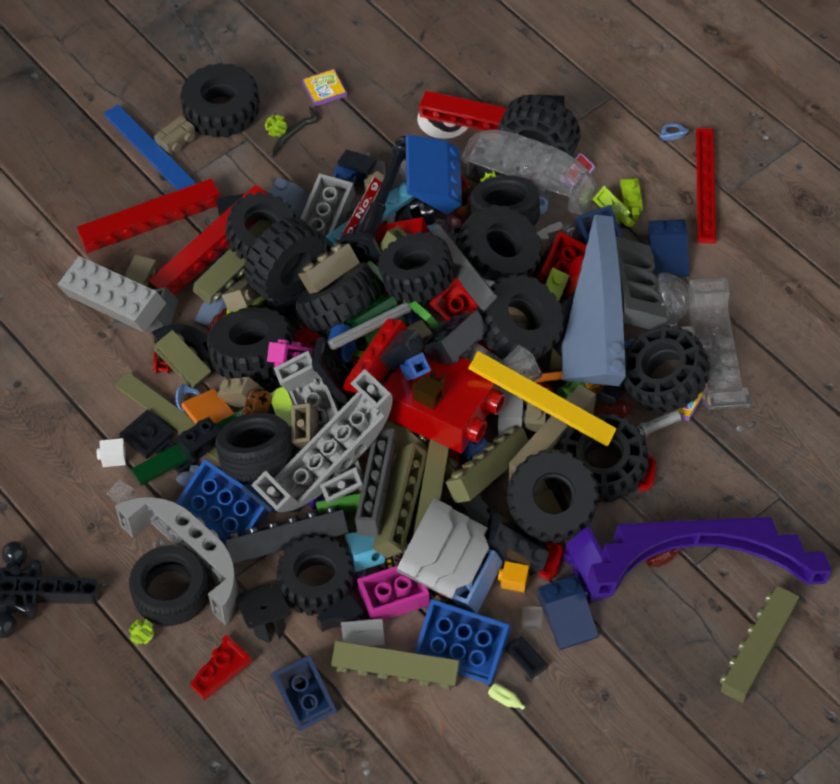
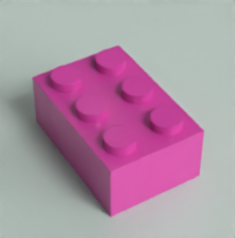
M398 566L357 579L358 591L370 620L382 619L385 621L429 606L427 587L396 572Z

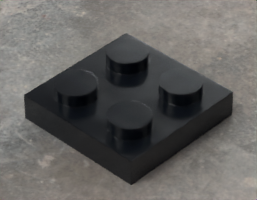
M148 409L119 433L125 442L146 459L154 454L155 450L175 435L174 430Z

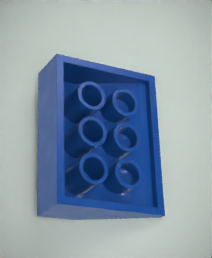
M410 134L406 135L407 193L446 215L461 206L460 148L445 140Z
M206 459L203 460L176 504L184 507L196 518L200 517L209 530L213 529L218 534L219 540L225 546L224 538H227L229 533L239 531L242 534L248 532V528L259 526L269 512L242 490V487L245 485L243 482L231 478L223 472L221 467Z
M431 599L414 653L459 660V675L491 685L507 646L513 625Z

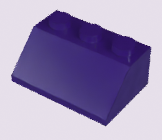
M588 526L566 544L564 559L568 565H571L573 576L577 575L585 596L590 604L610 596L593 597L587 576L591 564L602 563V550Z

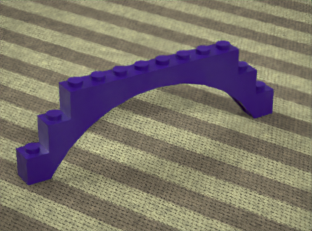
M771 517L618 524L614 536L616 543L605 544L601 555L602 563L591 564L587 578L593 597L613 596L624 577L638 564L654 555L672 549L693 546L733 549L763 558L784 568L807 585L826 584L832 569L824 552L805 553L797 534L778 535Z

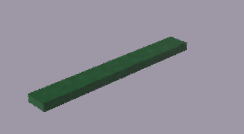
M270 403L268 413L275 415L273 405ZM244 409L221 420L216 425L221 430L230 421L241 417ZM178 444L131 468V472L140 486H143L184 464L189 459L179 449Z

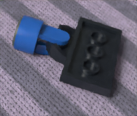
M348 325L334 326L330 330L328 340L352 329V327ZM323 336L317 338L312 368L318 373L323 384L327 385L332 396L338 400L343 408L356 394L355 392L345 391L343 386L355 367V361L351 362L352 354L356 350L358 338L337 349L331 350L328 341Z

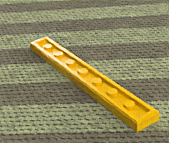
M477 351L468 367L471 371L605 446L609 445L617 429Z

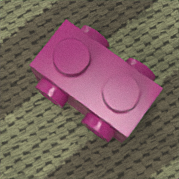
M278 339L277 343L269 342L267 361L274 362V366L277 367L306 351H309L312 355L313 348L303 347V343L293 341L289 345V341Z

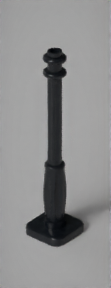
M406 136L398 137L395 141V146L392 148V160L376 199L371 202L364 216L359 233L343 234L339 240L341 244L349 243L359 262L367 264L371 261L373 264H377L382 255L375 236L386 210V200L401 163L406 158Z

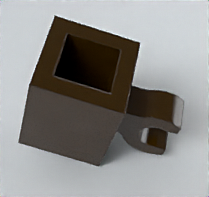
M435 370L430 372V377L423 374L412 386L413 400L433 410L444 397L443 383L445 382L444 374L440 378H435Z

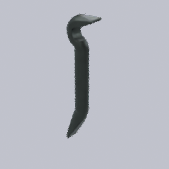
M309 106L311 118H303L277 139L272 151V157L277 154L285 141L305 125L317 122L318 113Z

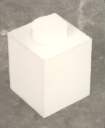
M123 438L100 440V448L96 449L97 459L101 460L103 467L126 465V447Z

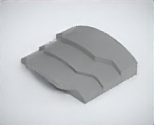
M434 498L421 520L396 572L452 599L457 588L471 584L489 549L484 536L487 527Z

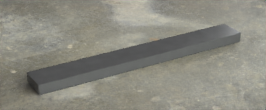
M438 224L430 233L445 240L454 262V275L477 305L484 311L497 298V295L445 229Z

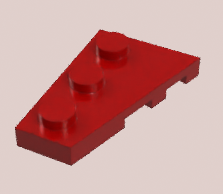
M226 634L223 636L220 646L211 653L212 657L208 663L202 666L190 683L191 688L204 701L252 663L251 657Z

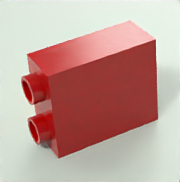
M424 355L431 371H436L435 378H440L442 374L445 375V382L443 383L444 397L433 410L413 400L412 386L422 375L415 379L406 380L399 367L383 385L392 394V406L387 420L461 454L470 441L478 443L482 439L487 427L486 417L489 413L497 415L501 411L506 399V394L500 391V386L468 369L472 361L460 357V360L454 364L446 363L441 365ZM431 371L425 373L424 375L430 377Z

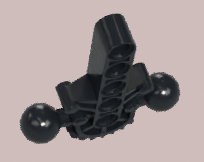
M18 541L8 542L4 545L2 559L7 566L0 568V638H9L15 633L17 621L12 616V613L18 610L26 614L29 620H34L37 616L39 603L94 604L100 599V589L95 579L42 577L43 570L38 560H33L30 566L20 570L19 565L25 562L27 558L26 547ZM17 602H24V605H19Z

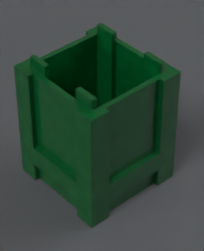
M379 295L368 307L345 320L344 325L354 328L397 307V301L394 296L384 297ZM404 315L396 319L402 320L406 327L410 326ZM381 327L359 337L357 340L359 347L357 349L366 351Z

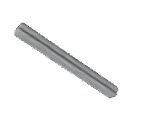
M403 303L329 339V348L331 350L337 349L383 326L387 318L397 319L411 312L410 305Z

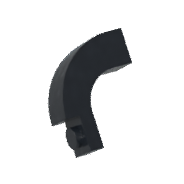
M174 324L152 331L155 344L171 330L179 333L184 338V343L188 347L191 346L197 352L198 358L201 361H206L210 368L212 367L207 347V337L200 330L188 325Z

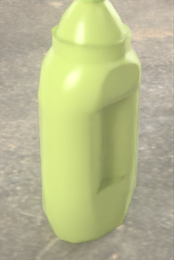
M494 683L489 689L488 694L490 697L503 705L521 708L522 710L525 709V705L521 704L517 695L502 685Z

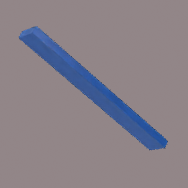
M119 105L104 112L105 118L176 190L197 184Z

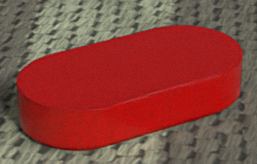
M648 455V469L645 472V478L642 483L638 482L637 490L643 492L650 490L654 482L656 460Z
M548 542L545 544L549 551L545 567L538 572V575L545 580H551L556 577L563 555V549L559 543Z

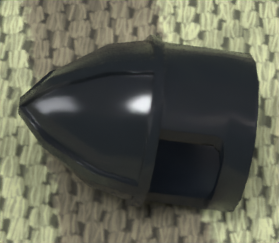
M418 200L406 204L399 212L396 222L423 217L427 225H432L435 223L436 217L432 206Z

